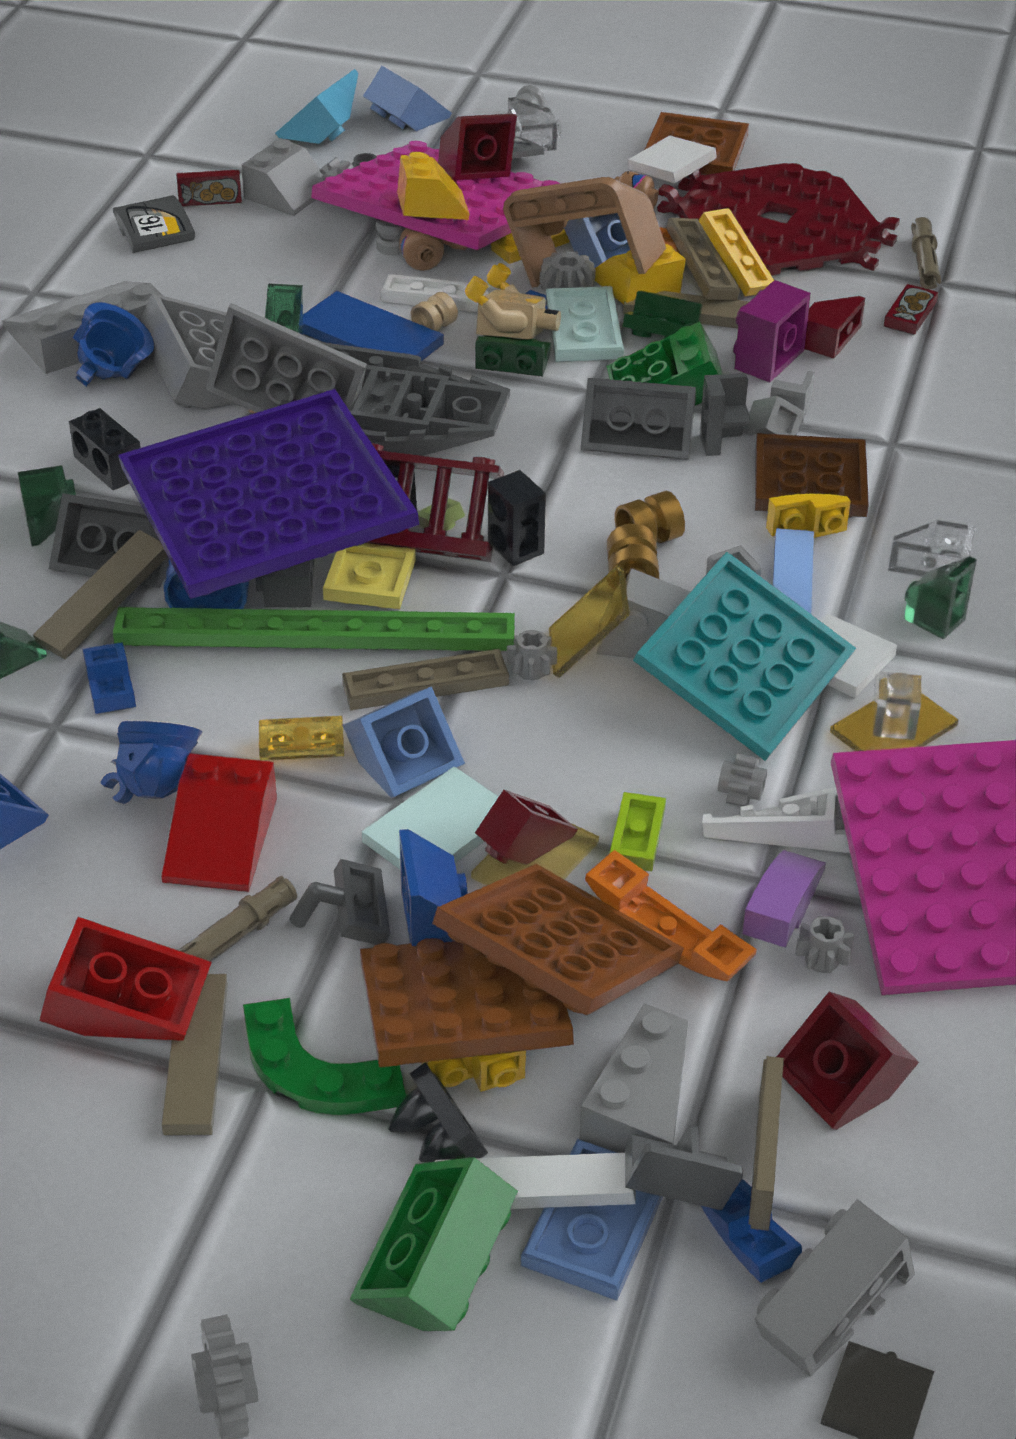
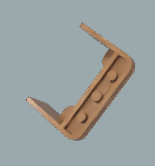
M600 177L517 190L503 204L506 220L532 288L538 287L541 284L540 272L543 259L551 257V254L554 252L557 253L551 235L561 233L567 225V220L618 213L639 274H645L666 250V245L648 196L611 177Z

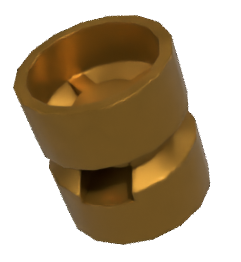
M667 490L650 495L644 501L638 499L620 505L615 510L614 520L616 528L625 524L646 526L653 532L658 543L681 537L685 531L682 507L676 496Z
M625 524L613 530L607 539L609 581L612 588L618 593L620 592L631 568L659 579L657 545L653 532L640 524Z

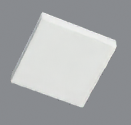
M668 136L628 159L629 170L676 183L716 159V148Z
M827 614L821 622L856 647L854 653L830 681L828 686L856 698L895 657L897 645Z

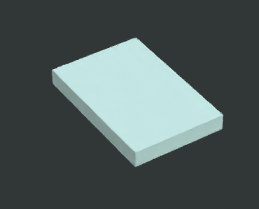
M612 286L546 289L548 309L561 312L559 330H551L555 362L613 360L624 355Z
M454 766L362 831V842L400 869L399 830L409 829L453 855L456 863L484 842L475 834V831L499 796Z

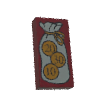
M239 170L176 173L178 199L182 206L242 203Z
M907 284L885 315L884 326L913 335L916 334L937 303L938 292Z

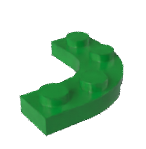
M290 998L243 1004L252 1064L261 1081L274 1094L279 1091L285 1096L298 1101L299 1108L330 1115L359 1114L398 1108L406 1097L400 1065L379 1067L378 1059L357 1063H329L314 1058L302 1048L296 1035Z

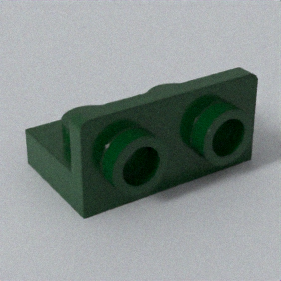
M490 335L478 336L475 342V369L543 377L550 357L551 342Z

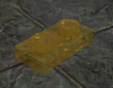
M343 716L259 720L260 760L344 756Z

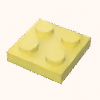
M364 543L337 551L323 586V600L400 609L416 562L415 549Z

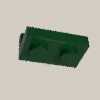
M640 290L636 293L634 310L624 313L622 327L632 329L631 334L650 338L653 333L666 338L676 333L682 327L691 326L699 322L702 304Z

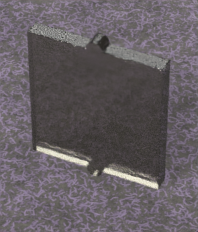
M849 1341L820 1424L858 1439H914L935 1371L897 1358L896 1353L893 1351L885 1354Z

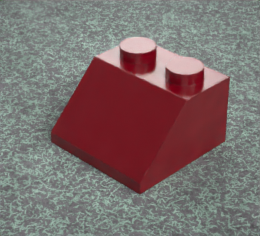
M513 113L458 116L440 138L438 164L454 181L510 177L517 115Z
M830 991L776 1056L784 1058L782 1077L832 1129L836 1130L888 1100L919 1063L856 1000Z

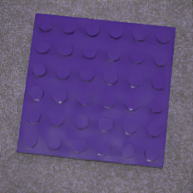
M335 389L118 455L121 468L190 599L201 595H208L238 583L248 582L254 578L278 570H285L291 566L315 558H322L328 554L352 546L362 545L368 541L389 534L399 533L419 525L417 510Z

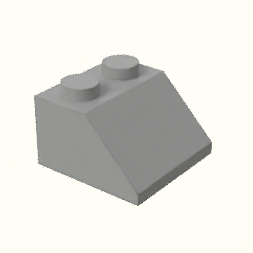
M278 139L241 164L245 199L293 216L316 200L311 198L312 186L320 183L323 174H321L318 165L302 146L293 144L286 139Z

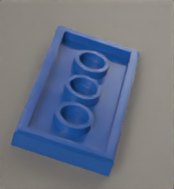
M335 291L295 320L296 331L325 343L412 354L421 357V361L444 344V334L339 291Z

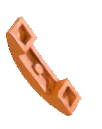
M613 850L586 874L585 881L601 901L683 947L684 950L679 964L692 971L728 982L756 955V948L720 924L711 931L648 887L649 874L616 850Z

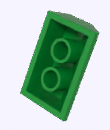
M475 1157L415 1164L355 1286L350 1300L361 1307L422 1331H454L457 1324L462 1321L468 1311V1300L478 1278L489 1265V1254L499 1232L510 1219V1208L518 1190Z

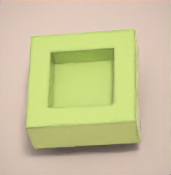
M448 498L443 530L448 531L456 525L455 521L465 516L460 502ZM431 505L418 511L419 527L423 529L429 525Z

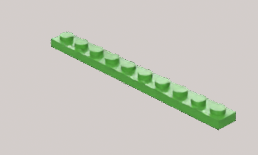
M118 607L113 629L114 644L123 642V645L451 651L500 649V651H507V646L514 645L515 613Z

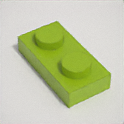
M624 792L610 853L616 850L644 871L652 872L665 815L666 798Z

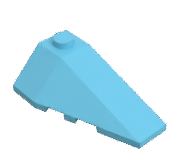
M355 69L316 96L275 133L278 138L320 144L327 137L331 142L345 131L342 125L350 118L359 73Z

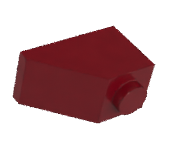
M854 296L814 302L808 312L804 349L835 358L862 327L866 298Z
M503 789L475 831V834L487 843L485 851L496 860L504 864L512 860L527 865L574 837L578 829L551 806Z

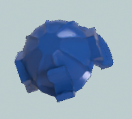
M102 302L89 305L84 311L82 325H80L72 337L79 343L77 354L78 360L82 364L76 372L77 376L75 379L86 387L95 376L103 380L121 376L129 379L144 358L148 357L154 350V340L151 333L139 319L118 306Z
M123 721L118 726L117 735L120 744L117 759L111 761V763L116 765L117 772L106 774L100 783L106 788L113 789L119 782V792L112 798L122 804L129 802L134 794L146 799L165 798L177 792L188 755L198 744L197 740L203 732L194 727L173 723Z

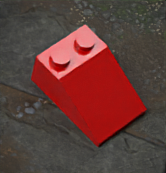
M189 753L178 785L161 876L162 883L250 891L277 801L274 762Z
M77 917L48 986L39 1021L83 1036L184 1041L212 962Z

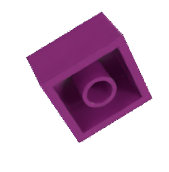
M774 280L764 290H760L749 303L743 305L736 316L738 333L733 347V353L735 354L734 369L770 383L802 354L805 347L811 293Z

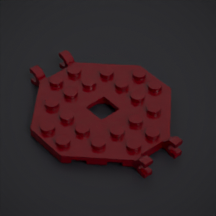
M781 163L707 175L700 174L698 169L688 175L690 180L683 178L678 183V189L688 191L684 197H680L678 191L668 184H663L658 189L659 195L666 197L668 201L662 200L657 206V211L661 213L672 212L677 214L679 218L699 220L704 212L729 208L771 276L780 274L781 268L796 266L798 271L821 268L824 261L837 259L840 264L853 262L874 271L879 265V259L871 257L868 252L876 254L881 248V243L893 247L897 242L898 236L889 233L887 229L895 230L900 223L899 218L887 217L882 222H878L843 178L834 176L827 171H814L803 168L802 165L797 163ZM768 212H780L792 217L787 223L760 216Z

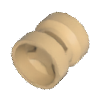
M437 292L429 297L427 301H422L411 309V320L437 332L441 327H446L456 321L458 317V310L454 300L444 292Z

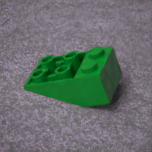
M700 321L691 326L682 327L676 333L660 341L651 342L645 348L628 356H622L606 366L610 380L695 387V406L702 403L704 375L723 374L717 352Z

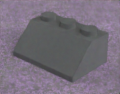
M588 378L580 449L688 459L696 388L691 386Z
M63 493L48 569L92 577L138 530L157 540L159 538L142 506ZM167 557L140 585L160 588L166 577L169 558Z

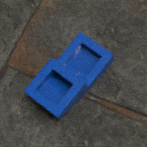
M123 642L82 649L95 714L136 707Z
M741 1179L722 1211L701 1206V1208L732 1253L762 1283L792 1268L795 1260L802 1253V1245L772 1219V1212L769 1231L751 1229V1225L748 1223L752 1187L745 1180Z

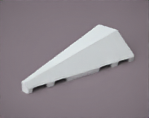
M836 787L781 798L777 807L755 811L753 805L740 807L739 815L724 818H713L711 813L703 815L702 826L705 838L850 853Z

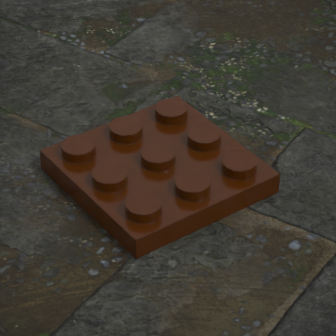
M757 433L755 511L768 512L769 498L794 494H832L847 496L850 499L849 517H867L869 500L866 439Z

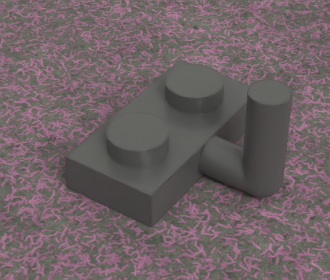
M340 859L333 870L335 886L319 882L311 883L289 917L290 922L294 926L302 928L307 924L320 902L337 905L341 937L374 945L385 943L390 936L382 870Z

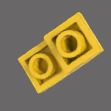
M794 494L769 498L766 529L772 537L775 536L776 528L814 531V538L847 531L851 501L847 496L832 494Z
M526 1051L426 1062V1064L436 1074L444 1087H454L465 1080L474 1078L480 1092L495 1087H507L517 1080L525 1078Z

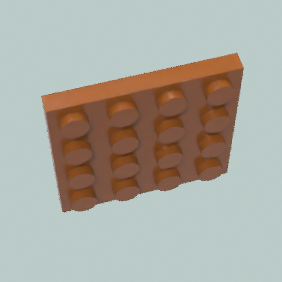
M538 864L531 865L437 907L432 924L446 931L452 940L471 946L484 954L486 959L492 964L506 967L521 976L530 987L546 991L561 1000L567 1009L586 1016L679 964L684 950L680 945Z
M427 938L419 941L417 946H412L411 943L400 945L381 943L372 948L360 949L361 968L379 1067L574 1045L573 1026L568 1010L561 1000L544 990L530 987L521 976L506 967L492 964L486 959L484 954L467 944H461L456 941L443 942L437 938Z

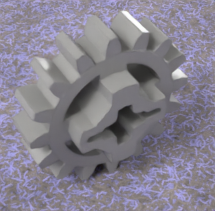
M227 1314L202 1319L200 1326L204 1351L191 1354L200 1411L203 1414L214 1412L221 1439L247 1437L249 1434V1418L246 1404L258 1402V1391L249 1344L246 1342L235 1344L234 1332L231 1329L230 1318H228Z

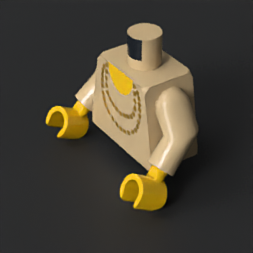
M503 263L494 264L487 274V282L498 289L484 296L483 294L489 286L478 276H473L465 288L466 296L472 301L478 302L476 334L533 339L543 329L559 330L561 312L545 309L546 300L544 297L519 293L514 284L509 285L506 280L510 276L511 271Z

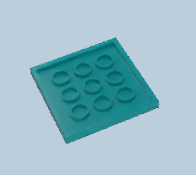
M726 552L640 648L633 661L766 761L851 657L856 647L733 555Z

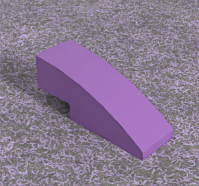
M786 850L778 854L764 873L745 909L742 934L786 948L794 929L799 928L823 875L826 862Z

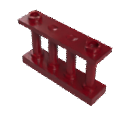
M372 443L386 465L399 467L397 482L409 500L414 469L436 471L429 525L424 527L423 533L411 532L408 528L402 532L389 534L366 543L412 548L417 553L491 562L493 547L489 542L484 541L481 529L489 478L497 479L504 476V471L501 467L495 465L496 461L485 457H473L472 462L388 452L383 451L384 446ZM452 474L474 476L466 532L461 533V538L446 536L447 531L443 530Z

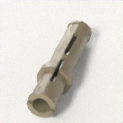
M919 217L915 219L916 224L913 222L911 224L913 234L911 246L913 252L916 253L921 286L925 289H934L937 287L936 282L938 284L941 283L936 254L937 238L932 233L931 221L928 218Z
M283 876L277 877L260 892L253 896L247 895L242 898L238 903L239 906L231 913L221 918L199 934L198 937L178 949V951L208 961L217 958L248 933L255 929H263L269 924V919L274 914L297 900L296 889L287 878L284 879Z

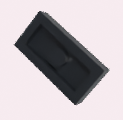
M426 1062L409 1073L417 1087L400 1103L391 1119L388 1130L390 1132L412 1131L425 1127L439 1119L440 1121L429 1131L423 1141L419 1154L420 1162L452 1160L462 1153L466 1158L475 1157L477 1159L485 1156L488 1151L446 1087H444Z

